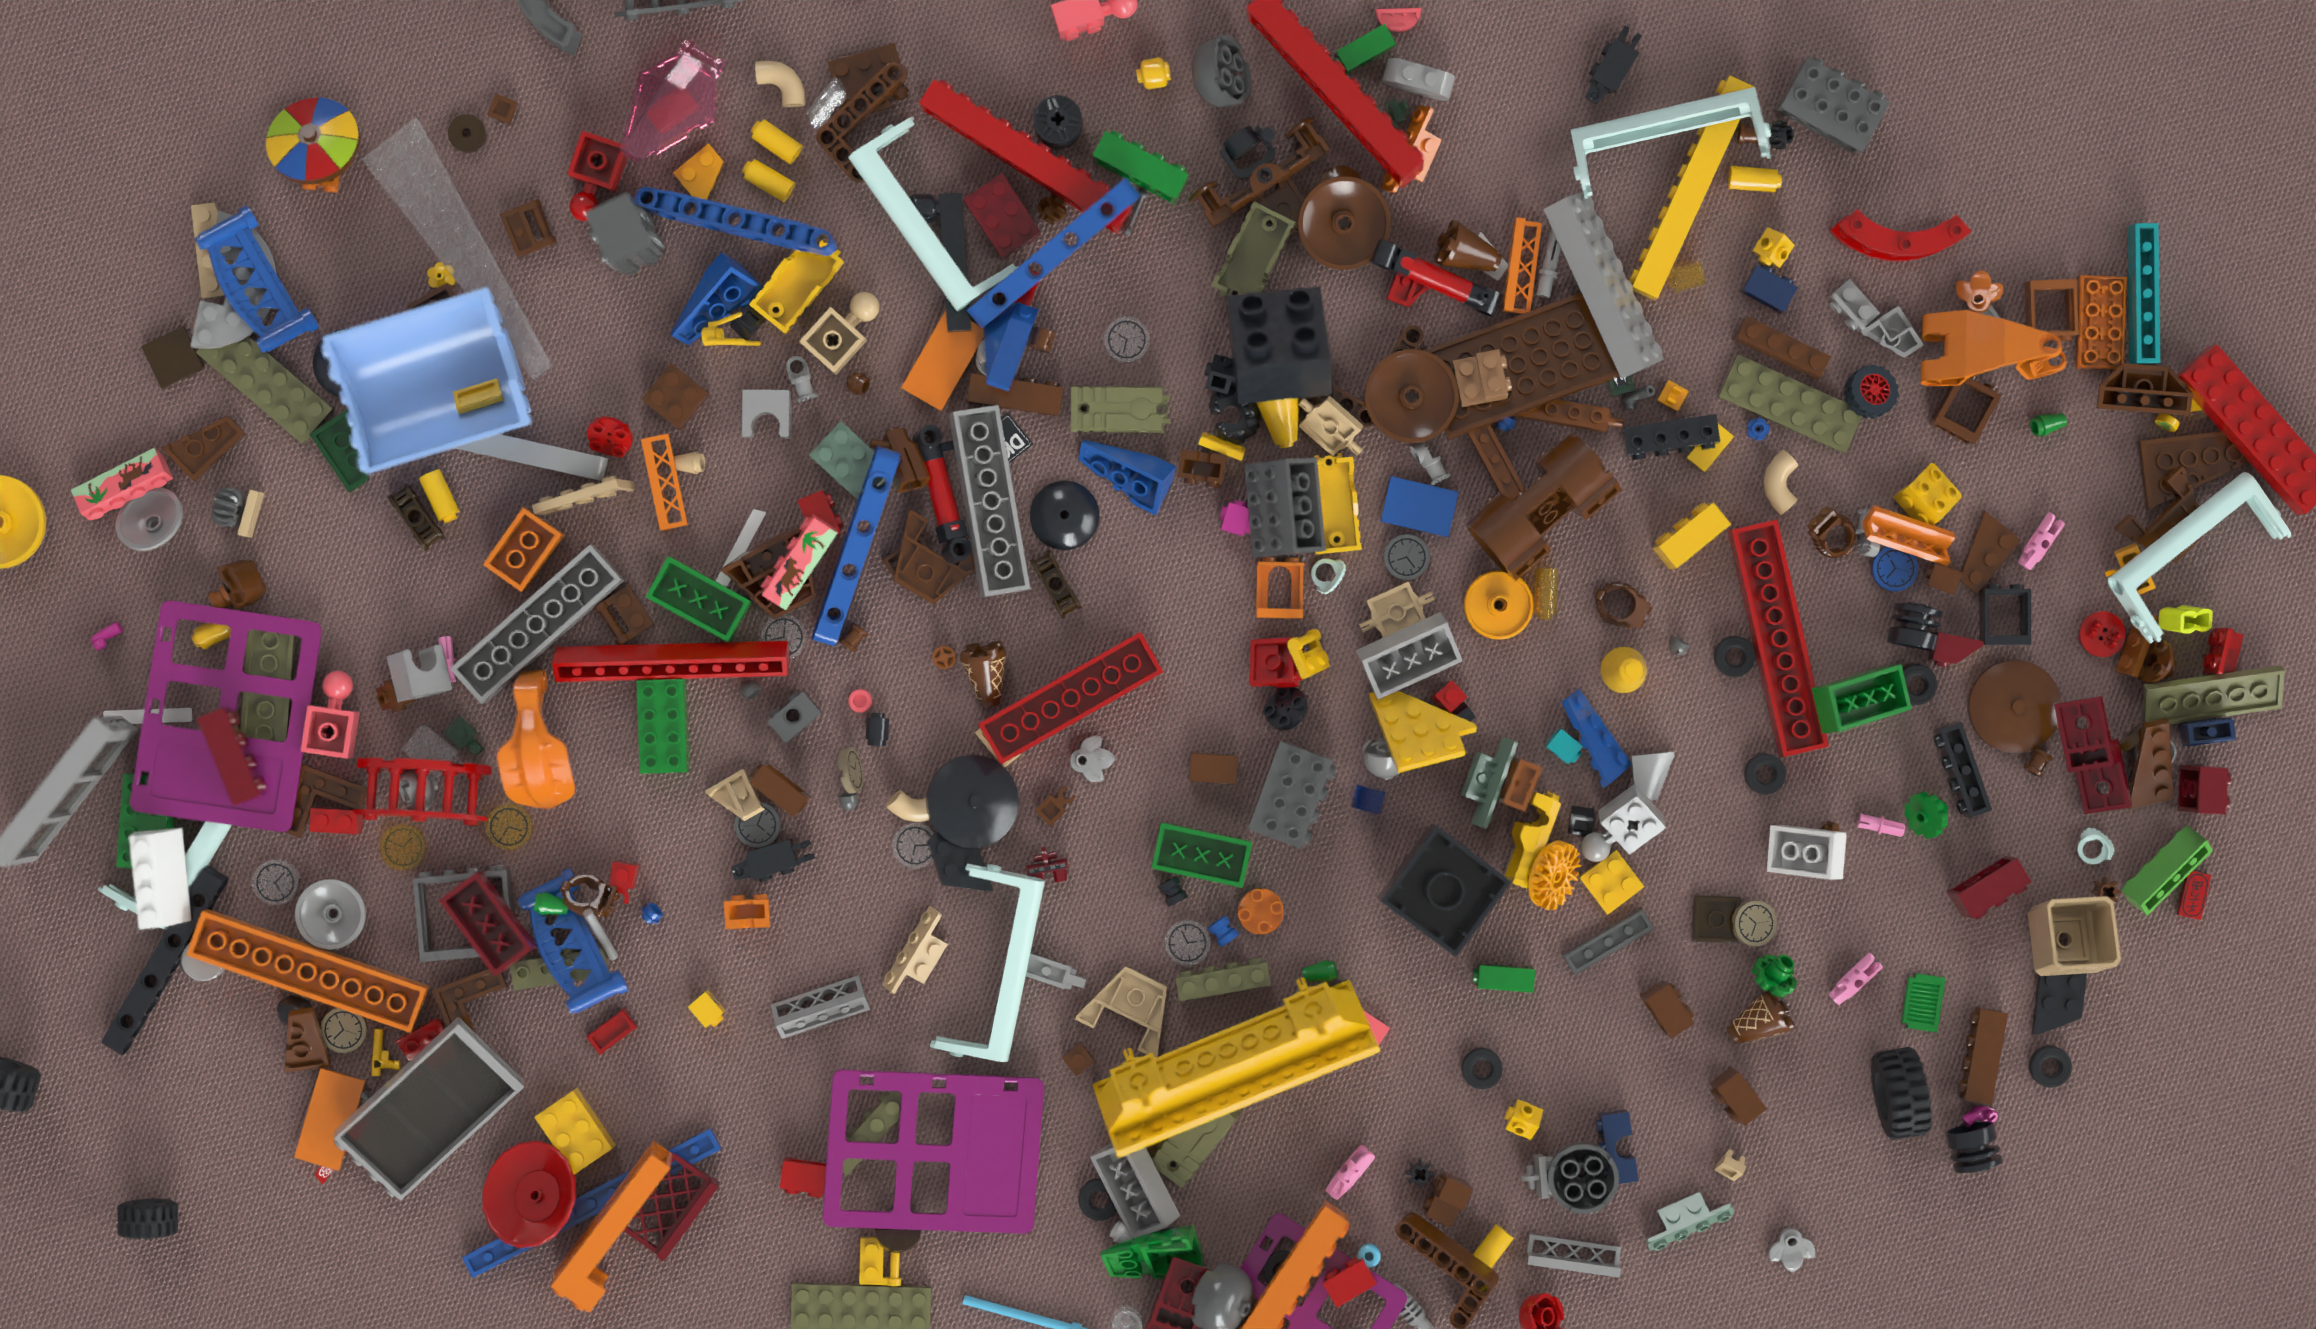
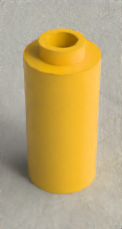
M765 119L761 122L757 121L750 131L753 133V140L790 165L797 159L803 149L802 144Z
M756 159L752 162L748 161L742 170V173L745 174L744 180L782 202L789 198L794 189V181Z
M1730 166L1728 189L1775 193L1776 189L1781 187L1782 175L1778 174L1777 169Z
M437 469L421 476L419 481L438 521L443 520L444 523H448L457 519L456 514L460 511L441 470Z
M205 623L193 629L194 634L191 635V638L197 648L201 647L205 650L229 638L231 628L227 625Z
M1495 1224L1473 1255L1492 1268L1514 1237Z

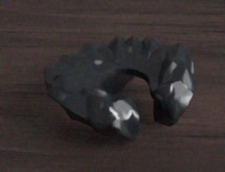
M1230 386L1228 394L1216 391L1209 402L1211 414L1218 415L1228 406H1236L1241 412V418L1235 424L1226 422L1216 424L1217 437L1233 443H1245V440L1254 436L1256 430L1260 427L1261 412L1257 403L1238 404L1236 387Z

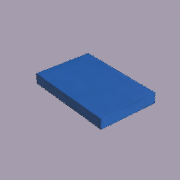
M1390 476L1380 522L1448 537L1459 492Z

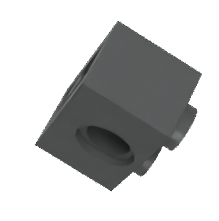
M796 691L787 699L788 705L783 709L779 706L769 714L771 717L768 721L769 725L785 743H788L823 713L805 691L800 694ZM791 709L798 710L800 714L796 722H791L788 719L787 715Z

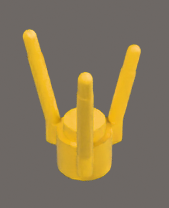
M742 312L732 314L717 321L708 322V327L702 328L704 346H760L761 342L724 338V331L722 328H718V326L741 317Z

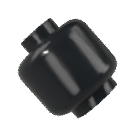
M913 194L910 196L909 199L927 224L933 223L936 215L940 214L939 201H935L932 194Z
M289 995L284 1000H281L277 1006L280 1022L288 1025L290 1010L312 1007L310 1001L295 995Z

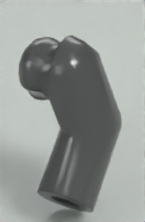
M1647 385L1637 388L1626 395L1623 399L1625 410H1634L1637 408L1636 401L1653 396L1655 394L1654 387Z

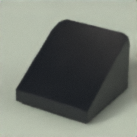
M749 305L741 311L742 316L732 320L730 327L746 341L765 322V319Z
M1572 806L1567 833L1581 836L1590 834L1595 820L1594 809Z

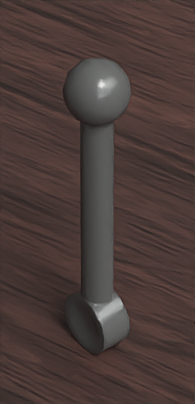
M1145 190L1139 192L1141 196L1124 231V234L1127 236L1131 232L1143 200L1148 197V193Z

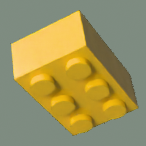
M1714 502L1699 504L1691 511L1692 516L1690 518H1682L1672 526L1675 529L1674 531L1664 533L1655 540L1657 545L1652 549L1669 570L1677 569L1731 525Z
M578 1088L534 1117L551 1143L569 1160L574 1174L616 1146Z

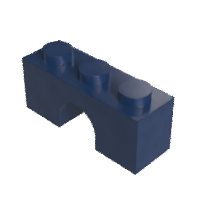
M1624 1109L1598 1113L1599 1120L1595 1121L1597 1133H1601L1602 1142L1599 1143V1146L1604 1148L1613 1158L1619 1173V1184L1639 1181L1636 1158L1633 1155L1620 1156L1616 1153L1615 1149L1616 1143L1620 1138L1632 1135L1629 1112ZM1609 1167V1175H1610V1180H1611V1171H1610V1167ZM1603 1168L1604 1177L1606 1178L1608 1173L1607 1170Z

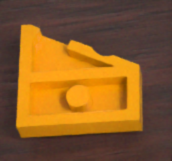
M708 143L674 171L673 174L691 196L707 200L716 183V178L724 165V161Z

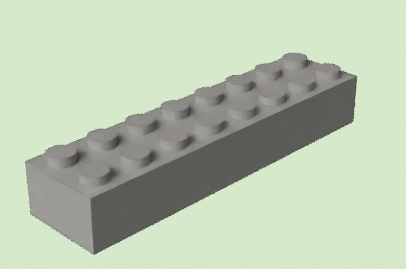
M1581 192L1566 197L1543 209L1621 379L1664 360L1662 349L1652 335L1650 324L1645 320L1642 306L1633 294L1632 284L1627 280L1623 272V265L1615 255L1613 243L1604 231L1603 221L1594 209L1592 198L1588 196V199H1585L1584 193Z
M999 405L952 412L949 414V421L980 598L1029 590L1030 584Z
M589 545L450 668L451 671L481 704L487 703L625 579L594 545Z

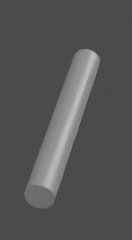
M586 909L583 915L609 959H617L618 954L593 911Z

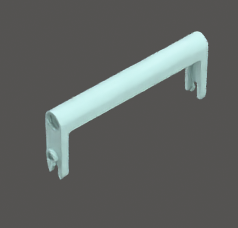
M1755 87L1571 129L1578 166L1573 168L1576 181L1581 180L1585 199H1588V196H1592L1586 154L1739 118H1752L1762 157H1771L1767 137L1771 136L1768 123L1763 122Z
M912 116L895 127L893 124L887 126L881 131L882 135L857 149L848 158L955 310L959 311L992 290L1019 266L1015 267L1014 264H1011L975 287H972L877 154L878 151L909 132V128L914 125V117Z
M2247 472L2241 473L2108 578L2110 588L2131 617L2132 624L2139 629L2149 643L2153 642V638L2157 642L2161 641L2160 636L2163 632L2140 598L2136 588L2245 501L2273 539L2278 537L2281 540L2285 536L2291 537V532L2281 518L2279 510L2273 506L2251 474Z
M213 822L204 823L185 855L189 892L202 870L211 861L232 825ZM112 884L98 888L101 893L116 901L115 905L125 911L129 909L137 914L135 897ZM169 926L159 927V928H162V929H164V930H167V928H168Z
M967 864L966 870L969 871V876L1020 888L1007 959L988 1044L937 1036L936 1040L931 1041L930 1047L949 1051L950 1055L956 1057L969 1055L993 1061L1008 1062L1045 880L1003 871L998 865L988 864L987 867Z

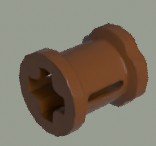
M1740 123L1737 144H1742V142L1753 143L1759 147L1754 127L1745 126L1744 123Z
M852 622L849 631L843 638L840 637L839 641L855 653L857 645L869 634Z
M2035 748L2031 760L2023 768L2029 773L2042 778V771L2048 761H2052L2053 757Z

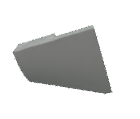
M1899 305L1870 323L1861 331L1864 336L1877 341L1880 345L1891 349L1903 358L1924 346V342Z
M1674 752L1631 756L1632 785L1636 784L1650 801L1658 799L1674 758Z

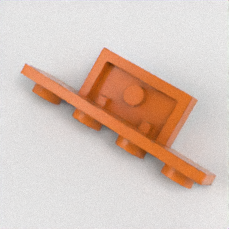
M1419 105L1413 112L1410 125L1405 131L1408 137L1407 142L1412 148L1414 146L1418 147L1424 155L1422 158L1424 160L1423 171L1414 178L1419 182H1423L1442 141L1425 130L1434 109ZM1386 173L1381 189L1386 192L1396 193L1399 185Z

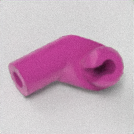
M115 622L93 635L90 642L95 650H102L106 647L105 641L122 633L123 628L119 622Z
M1977 1105L1963 1116L1961 1120L1967 1127H1970L1977 1120L1995 1122L1998 1114L1993 1108Z

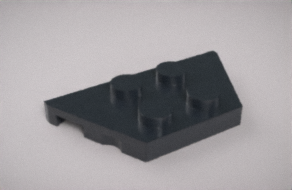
M937 832L927 840L942 886L987 892L993 891L990 880L969 876V871L966 870L967 864L985 867L979 848L956 846L946 841Z
M2087 973L2040 976L2038 974L2032 1034L2038 1035L2082 1019Z

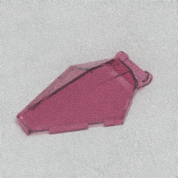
M686 39L677 53L641 71L638 76L620 146L621 153L640 163L641 160L653 153L657 155L685 139L687 133L698 127L702 129L716 121V79L724 70L726 60L708 54L694 46L692 41ZM689 54H691V55L697 57L698 59L704 61L705 63L711 65L712 68L709 69L704 63H702L701 61H699V60L693 58V57L690 56Z

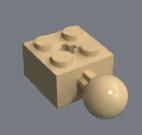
M869 292L856 294L850 302L851 312L845 319L830 307L799 342L837 375L866 343V338L855 327L861 321H871L877 316L880 308L878 299ZM830 337H839L837 339L838 344L836 346H828L830 344V341L828 340Z

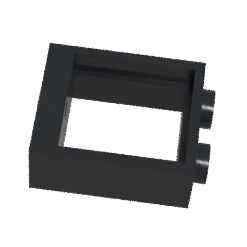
M1988 584L1987 589L1980 590L1979 640L1984 641L1983 645H2031V589H2024V584H2011L2010 589H2001V584ZM1989 595H2020V635H1989Z

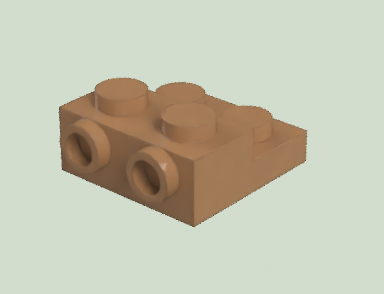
M1499 349L1477 353L1475 357L1453 361L1462 407L1508 399V391L1512 390L1510 377H1505L1503 369L1507 368L1505 354L1500 355Z

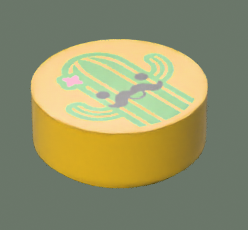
M2159 413L2154 421L2157 426L2169 432H2176L2180 425L2175 417Z

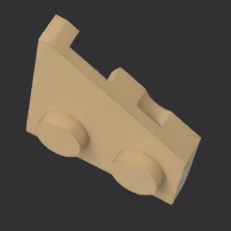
M744 769L705 790L708 796L744 821L765 810L754 786L749 783L751 780Z

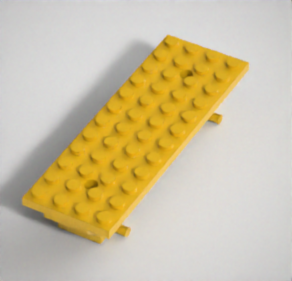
M1301 977L1303 985H1301L1299 979L1296 980L1300 991L1283 999L1284 1006L1156 1058L1153 1052L1143 1057H1134L1131 1048H1127L1129 1055L1125 1049L1123 1055L1126 1061L1120 1066L1109 1070L1111 1077L1092 1084L1118 1158L1380 1052L1350 979L1332 987H1329L1327 982L1308 987L1306 979Z

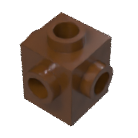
M392 679L383 681L384 686L376 688L377 700L382 711L391 709L392 713L405 710L406 704L416 701V699L397 702Z

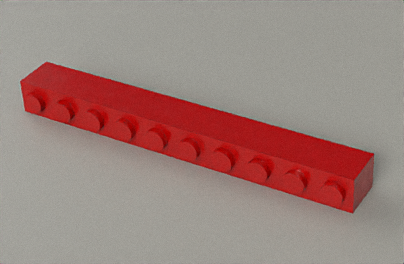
M788 641L566 646L555 648L552 666L555 682L788 676L790 653Z

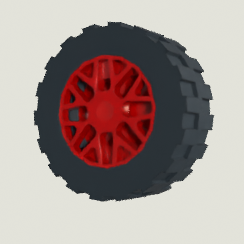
M1867 365L1854 372L1844 386L1845 401L1850 406L1851 411L1853 410L1856 415L1863 416V418L1874 419L1891 410L1892 406L1897 403V397H1899V387L1896 384L1895 377L1890 374L1891 372L1885 370L1882 366L1878 367L1876 365Z

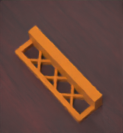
M1516 217L1514 220L1502 312L1524 314L1531 310L1542 223L1526 221V218ZM1525 226L1536 228L1535 238L1529 242L1523 237ZM1532 242H1534V248H1533V249H1532V247L1530 246V244H1531ZM1527 247L1533 256L1532 261L1524 265L1520 260L1521 251ZM1529 265H1531V271H1530V272H1529V270L1527 269V267H1528ZM1524 270L1529 276V283L1521 288L1517 280L1518 274ZM1528 287V293L1526 295V293L1523 290H1525ZM1520 293L1526 299L1525 309L1514 308L1515 297Z
M669 434L641 439L660 531L672 530V528L688 525ZM665 440L667 449L662 457L655 453L653 442ZM667 454L669 457V462L664 459ZM662 461L671 467V473L667 479L661 477L658 467ZM672 476H673L674 485L669 482L670 479L672 478ZM667 484L676 490V496L672 502L666 500L663 490ZM676 500H678L679 507L674 505ZM672 507L680 511L682 521L670 524L668 512Z
M1873 505L1862 521L1867 540L1944 566H1948L1951 562L1947 549L1955 539L1954 532L1875 505Z

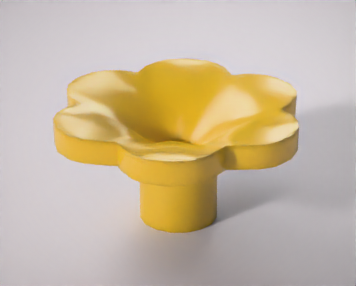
M438 262L435 267L429 268L427 271L429 286L439 288L446 283L454 285L456 282L453 276L455 273L454 268L446 266L443 262Z

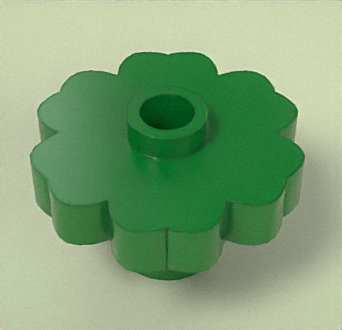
M1925 791L1910 796V802L1905 804L1904 815L1910 820L1909 828L1918 836L1923 834L1926 839L1937 837L1942 834V829L1948 825V807L1936 795L1929 796Z
M1765 954L1763 958L1759 957L1753 963L1752 972L1756 975L1755 981L1763 990H1769L1773 996L1784 998L1786 994H1791L1796 988L1797 980L1793 977L1795 963L1789 956L1784 954L1780 956Z

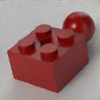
M582 130L567 173L571 179L585 183L582 192L576 193L569 203V209L574 218L579 221H588L585 213L599 206V202L595 197L598 188L616 193L630 152L627 145ZM602 157V160L604 162L602 165L597 167L594 161L600 160V158Z

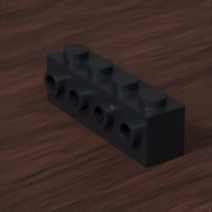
M1716 414L1625 427L1622 430L1626 458L1632 457V461L1646 459L1647 454L1655 453V457L1667 456L1669 451L1678 450V454L1692 452V448L1700 446L1702 450L1714 449L1715 444L1720 443Z
M1953 722L1934 729L1935 735H1933V740L1936 747L1941 749L1943 755L1941 763L1944 770L1949 772L1951 779H1948L1951 791L1956 792L1958 798L1956 806L1959 813L1963 814L1964 817L1972 818L1992 811L1962 722Z

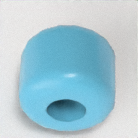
M1372 1243L1364 1244L1358 1251V1259L1363 1257L1369 1268L1374 1267L1380 1261V1249Z

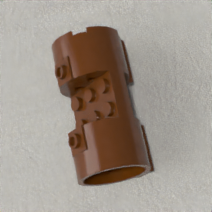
M1571 433L1555 448L1552 447L1550 450L1539 455L1535 464L1541 476L1535 479L1533 485L1528 490L1520 492L1514 502L1500 493L1495 497H1490L1485 502L1482 510L1470 519L1465 526L1491 560L1505 574L1516 581L1551 551L1547 542L1541 536L1572 510L1579 516H1583L1585 520L1589 519L1622 489L1609 470L1605 472L1606 468L1597 454L1580 437H1575Z

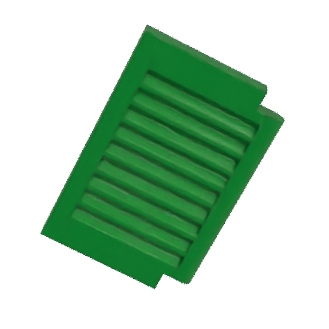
M1915 973V977H1908L1901 1019L1902 1023H1907V1028L1937 1033L1945 977Z

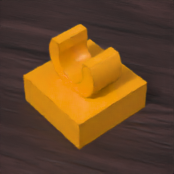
M1668 380L1656 401L1677 412L1689 391Z

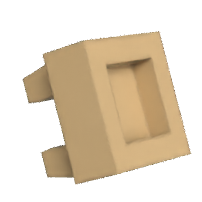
M1729 1149L1720 1161L1717 1162L1714 1170L1735 1181L1744 1174L1746 1169L1744 1165L1745 1157L1740 1156L1736 1161L1732 1158L1733 1151Z

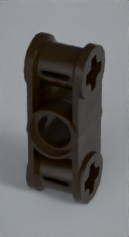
M408 483L395 495L388 496L392 506L404 519L417 542L425 551L429 550V546L439 539L443 540L446 538ZM419 511L421 513V520L414 523L412 515L414 512Z
M1050 549L1047 550V554L1040 558L1030 560L1062 619L1071 611L1082 608L1076 595L1070 589L1061 573L1060 567ZM1054 578L1062 580V587L1057 591L1052 590L1049 586L1050 581Z

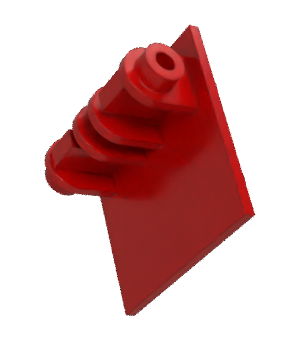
M433 1019V1021L424 1026L422 1025L411 1033L402 1036L396 1040V1043L410 1062L444 1030L443 1027L445 1025L441 1019ZM450 1037L423 1061L431 1070L458 1056ZM415 1068L419 1076L423 1075L418 1068Z

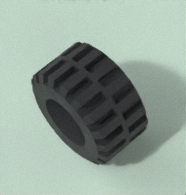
M138 1199L126 1201L117 1206V1235L128 1239H154L168 1237L178 1232V1203L173 1200Z

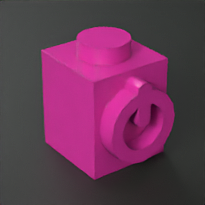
M1234 500V503L1229 502L1227 507L1223 506L1219 517L1220 520H1223L1220 530L1243 536L1244 533L1249 534L1248 503Z

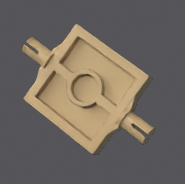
M1328 396L1315 406L1305 397L1300 400L1298 405L1308 414L1298 427L1329 454L1334 456L1339 450L1346 447L1356 456L1362 452L1363 448L1353 439L1362 430L1364 425L1332 397Z
M1408 581L1367 600L1366 603L1371 611V619L1359 624V626L1362 628L1369 624V626L1361 629L1363 633L1376 628L1381 633L1382 638L1424 620L1423 605L1435 601V599L1431 597L1425 600V598L1432 596L1431 591L1418 597L1413 592Z

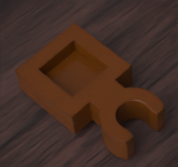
M1063 786L1059 790L1057 798L1050 794L1034 810L1050 827L1067 811L1063 805L1073 802L1076 798L1075 795H1072L1069 799L1064 798L1063 792L1068 788L1067 786Z

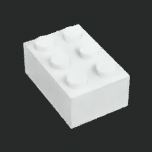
M1770 825L1767 872L1829 880L1843 879L1847 832L1787 825Z

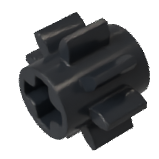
M1782 120L1772 121V127H1769L1771 136L1767 137L1771 148L1776 150L1786 149V143L1793 141L1794 132L1791 126H1787L1788 122H1783Z
M1418 1158V1163L1415 1164L1409 1161L1411 1168L1404 1171L1406 1175H1411L1408 1183L1412 1184L1415 1181L1418 1188L1424 1182L1430 1185L1428 1178L1433 1176L1434 1172L1427 1169L1431 1164L1429 1162L1425 1165L1422 1164L1421 1158ZM1417 1168L1420 1171L1423 1170V1177L1416 1176L1415 1170Z

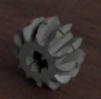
M221 487L216 493L211 508V517L214 523L224 527H235L245 507L243 492L234 488Z

